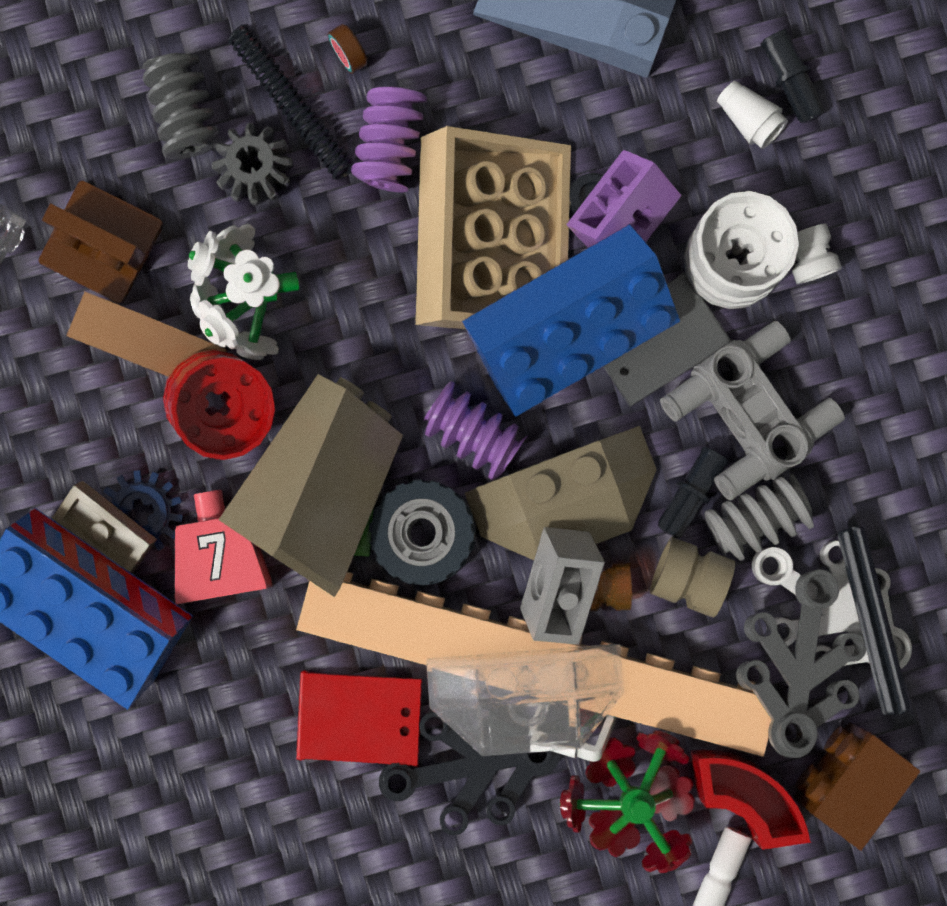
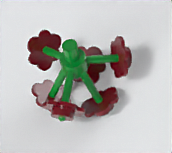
M658 730L648 735L638 733L636 739L639 741V746L654 755L641 786H631L627 778L635 771V763L632 760L635 756V750L629 744L623 745L617 738H609L602 758L594 762L589 761L590 764L585 770V775L591 783L602 782L606 787H612L618 783L623 791L620 799H584V785L580 783L578 775H572L569 789L563 790L561 793L559 805L562 818L567 819V825L573 829V832L580 833L582 823L585 820L586 810H600V812L592 813L588 820L589 825L593 828L589 836L590 842L597 850L604 851L608 849L609 853L614 857L621 856L625 849H633L638 846L641 836L634 825L644 824L655 842L647 846V855L642 860V867L648 872L658 870L659 873L673 871L691 856L689 846L693 840L689 834L681 835L678 830H670L662 834L652 817L654 813H662L665 820L674 821L678 818L679 814L686 815L693 811L695 799L690 793L693 788L692 780L687 776L680 777L679 771L673 765H664L660 768L663 759L670 762L674 760L681 764H687L689 757L679 747L680 741L669 733Z

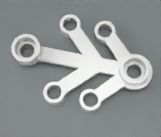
M829 541L822 546L820 559L836 578L839 594L837 600L831 606L822 608L823 615L820 620L818 636L846 631L848 633H857L863 637L844 560L842 558L839 563L834 564L828 557L829 550L832 547H840L839 541ZM766 547L762 549V552L756 553L753 557L752 571L760 582L768 585L780 584L795 594L796 582L801 575L793 570L792 559L786 551L776 547ZM768 557H773L778 562V569L772 575L766 574L762 568L763 561ZM875 568L876 574L882 580L880 589L900 668L902 669L911 657V641L902 629L893 625L888 590L891 584L890 577L884 570ZM810 582L807 586L808 594L812 599H815L818 595V588ZM776 617L777 625L786 623L789 627V635L783 640L789 646L797 638L799 619L791 621L784 617ZM817 644L816 652L825 651L827 653L831 650L829 647ZM855 645L844 647L845 652L849 656L854 653ZM867 651L859 661L848 662L844 666L864 662L869 663Z

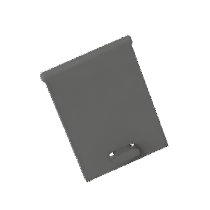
M681 273L678 278L667 284L680 322L603 366L629 407L634 406L694 368L701 361L732 341L703 298L695 292L686 277V273Z

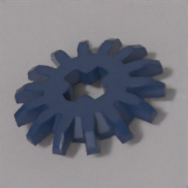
M140 470L133 471L134 483L131 484L127 482L123 475L118 476L116 479L121 489L116 492L107 486L104 493L113 498L111 503L128 517V512L135 509L134 501L141 499L143 505H152L154 513L147 516V525L141 526L139 520L133 521L157 539L154 543L158 551L164 548L160 537L162 533H165L172 539L175 538V531L168 526L169 521H183V515L171 513L170 508L181 504V497L170 500L166 497V494L174 485L168 481L161 489L156 487L159 474L152 472L148 483L143 482Z

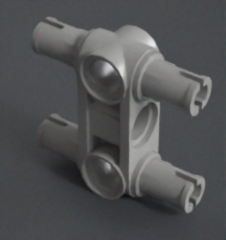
M778 321L771 322L744 341H730L694 366L691 378L660 399L665 413L675 422L706 401H710L743 447L746 456L714 478L716 486L728 500H733L761 479L774 480L789 468L800 464L812 452L814 442L845 419L841 408L830 398L825 399L816 407L795 419L760 369L759 365L790 343V337L786 329ZM718 361H724L731 366L733 370L732 381L724 380L719 375L717 370ZM774 438L780 439L787 448L785 460L779 459L772 450Z

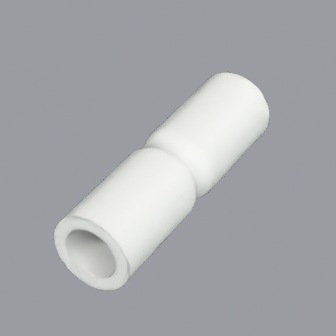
M725 826L710 862V870L702 881L693 906L725 905L731 891V882L738 874L752 840L751 836L735 828Z

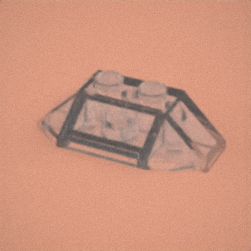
M620 644L426 659L430 709L481 756L581 749L624 694Z

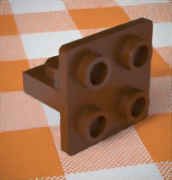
M79 181L64 210L51 203L47 208L42 221L54 228L38 261L41 265L118 304H123L164 224L160 219L85 181Z

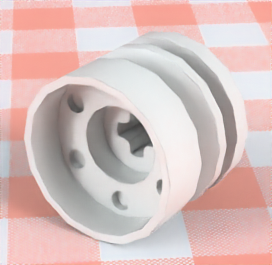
M752 191L730 193L711 205L689 237L683 257L686 277L695 292L710 304L727 309L749 307L764 299L794 265L799 247L796 225L786 208L770 196ZM730 250H732L734 255H743L744 260L740 265L737 259L729 260L726 255Z

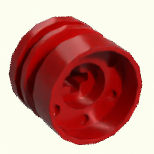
M218 350L193 353L178 363L166 380L163 395L166 418L186 446L203 457L226 460L244 456L259 446L271 429L275 412L271 387L261 372L232 353ZM211 391L217 395L222 394L220 398L224 405L219 410L212 406L205 410L209 406V402L205 397Z

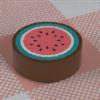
M341 24L327 33L335 54L349 73L353 74L367 65L365 51L353 31L347 25Z

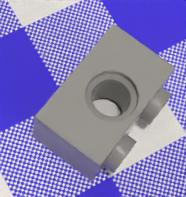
M550 527L543 528L520 607L533 641L579 645L605 563L590 532Z

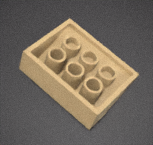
M450 126L421 137L416 325L466 329L462 322L463 320L568 260L569 227L566 224L569 222L571 145Z

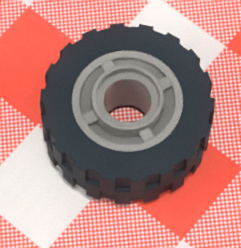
M413 480V482L402 483L396 486V489L387 492L382 497V502L379 506L375 507L372 513L374 517L369 526L372 540L370 545L377 556L376 560L380 566H383L388 571V574L408 584L431 585L451 578L466 565L475 546L476 524L474 523L470 507H468L458 493L439 482ZM428 519L435 526L436 535L432 543L421 547L412 540L411 529L417 521Z

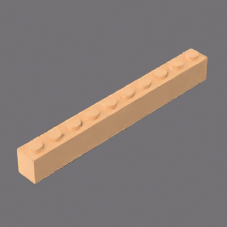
M348 571L335 597L309 581L296 629L298 631L764 757L769 738L770 716L753 690L744 689L739 683L737 686L720 682L721 673L693 666L691 674L673 669L674 660L647 653L645 661L627 657L629 648L614 643L601 641L599 649L581 644L583 636H581L579 645L533 641L525 619L509 616L507 624L489 619L490 610L464 603L461 611L443 607L445 598L417 591L416 598L414 599L397 594L399 586L389 582L371 579L370 586L351 582L353 573Z

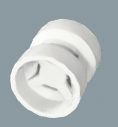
M826 223L797 232L799 247L795 261L798 260V263L792 270L797 285L819 279L842 269L838 255L827 252V249L830 248L828 243L831 235Z

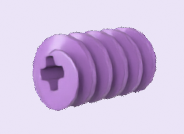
M391 86L370 89L366 97L372 106L367 107L363 111V119L370 125H365L359 130V137L366 143L358 145L355 149L356 156L363 162L352 165L351 172L357 179L372 187L391 192H407L408 187L397 182V176L412 175V169L400 162L401 158L415 157L416 151L404 145V142L409 139H419L420 133L409 127L408 123L410 121L423 120L424 115L413 109L412 104L427 102V97L421 92L403 87Z
M450 381L423 420V422L428 420L425 435L431 438L441 430L444 431L441 446L445 449L459 441L456 456L463 459L470 453L475 452L472 467L476 470L490 462L491 467L488 478L493 481L503 473L527 436L518 442L515 440L518 425L515 423L501 431L499 428L503 415L500 413H496L487 421L483 419L487 406L484 402L470 410L468 404L471 394L468 391L456 399L452 398L455 383Z

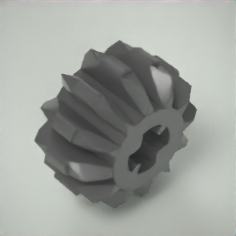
M253 123L246 125L244 137H240L235 129H229L228 135L233 143L229 146L218 142L215 146L217 152L225 157L212 162L213 170L222 173L217 184L222 190L232 188L231 198L236 202H240L248 193L250 203L253 206H258L261 201L260 192L263 191L272 201L276 200L278 195L272 186L276 183L280 186L288 187L290 184L289 178L280 171L289 170L294 167L291 157L282 156L289 148L284 139L274 141L275 133L270 127L263 129L258 136ZM254 156H258L262 167L258 171H255L252 167V173L248 174L243 164L249 158L254 162Z

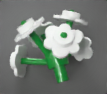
M250 224L242 225L239 228L235 225L221 231L217 237L215 232L209 231L204 243H195L189 253L188 269L192 270L191 280L195 281L190 301L194 314L200 318L202 332L212 343L218 344L221 347L228 346L230 349H237L236 352L240 356L248 359L261 360L267 354L276 355L279 350L276 346L277 342L272 338L260 336L267 303L277 301V294L299 290L296 272L273 274L274 262L268 257H261L259 259L258 255L251 251L254 247L252 238L255 235V229ZM212 268L224 271V278L229 281L225 293L218 294L216 287L211 286L208 276ZM230 301L239 304L226 314L220 305ZM256 307L251 331L239 333L233 321L251 308Z

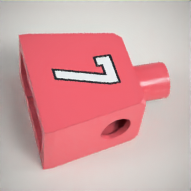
M222 490L194 494L198 522L179 525L175 529L176 604L272 587V580L261 548L219 521V518L225 511Z

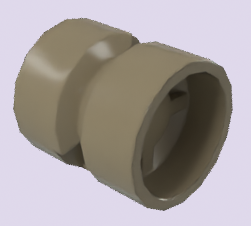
M670 537L658 561L650 586V594L673 603H677L684 598L686 599L687 608L714 618L722 607L731 585L735 570V560L711 551L702 557L698 553L697 546Z

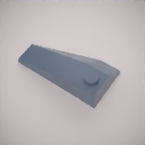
M478 0L473 15L647 78L676 0Z

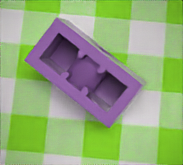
M623 149L566 225L587 248L629 224L646 243L681 197V194L654 162Z

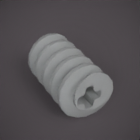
M790 474V483L782 477L775 478L772 483L773 492L765 485L758 486L755 489L756 501L747 493L741 494L738 497L739 509L730 501L724 502L721 505L722 518L712 509L705 511L704 515L708 528L724 557H726V553L731 552L740 562L745 560L743 545L747 543L757 554L762 552L760 537L764 535L774 545L779 544L778 529L781 527L791 537L796 536L795 521L798 519L808 529L814 528L810 503L793 474Z

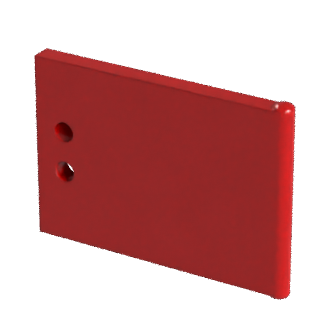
M301 671L296 759L300 761L312 759L379 764L399 763V765L417 766L419 764L422 679Z

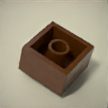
M849 722L845 728L838 727L830 735L824 746V750L827 752L817 766L810 765L800 775L795 785L798 791L793 798L858 850L862 851L921 771L873 734Z

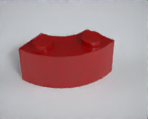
M704 749L691 750L697 795L706 808L726 809L743 817L746 820L752 839L762 850L811 843L805 820L798 806L787 791L763 769L747 759L728 752Z

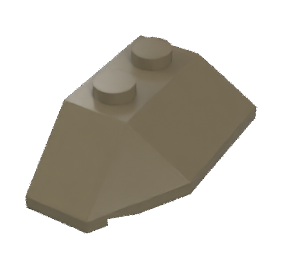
M640 426L482 485L465 492V496L481 537L534 560L544 527L590 532L595 544L631 531L657 469Z

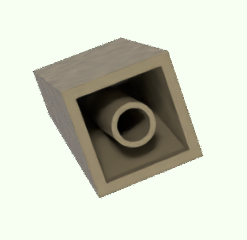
M318 374L225 509L219 521L335 597L341 588L403 435L388 423L392 418L391 414L371 401L364 404L360 400L364 392L342 377L334 383Z

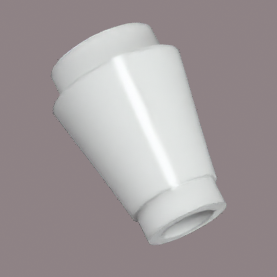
M736 80L723 90L717 100V103L723 107V110L750 145L756 143L761 149L770 145L788 123V120L781 114L783 111L781 107L742 86Z

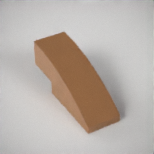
M85 291L66 335L74 340L167 377L170 376L178 363L193 353L208 350L227 352L226 349Z

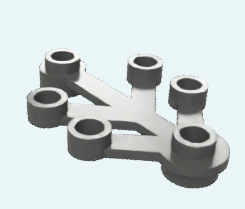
M825 570L806 572L796 582L795 594L802 606L794 656L778 633L777 622L772 615L765 612L752 614L744 623L746 636L753 642L761 643L789 686L787 703L785 704L770 683V671L767 665L759 660L745 661L740 664L736 672V678L741 687L753 690L770 716L771 723L768 729V736L772 747L780 755L789 758H799L808 754L816 743L817 728L842 709H851L856 706L860 698L859 689L855 683L849 680H836L828 685L826 697L807 709L811 689L848 662L859 661L866 653L864 639L861 635L857 633H844L835 638L833 648L814 661L822 608L831 606L837 600L839 594L836 578ZM810 582L814 583L818 588V595L815 599H812L808 594L807 586ZM758 619H762L767 627L766 633L763 636L758 635L755 630V623ZM847 639H850L855 645V651L851 656L844 649ZM751 666L755 667L759 672V679L755 684H752L747 677L748 669ZM841 686L845 687L848 692V698L845 703H841L837 697L838 689ZM789 724H792L796 729V738L792 742H789L785 736V729Z

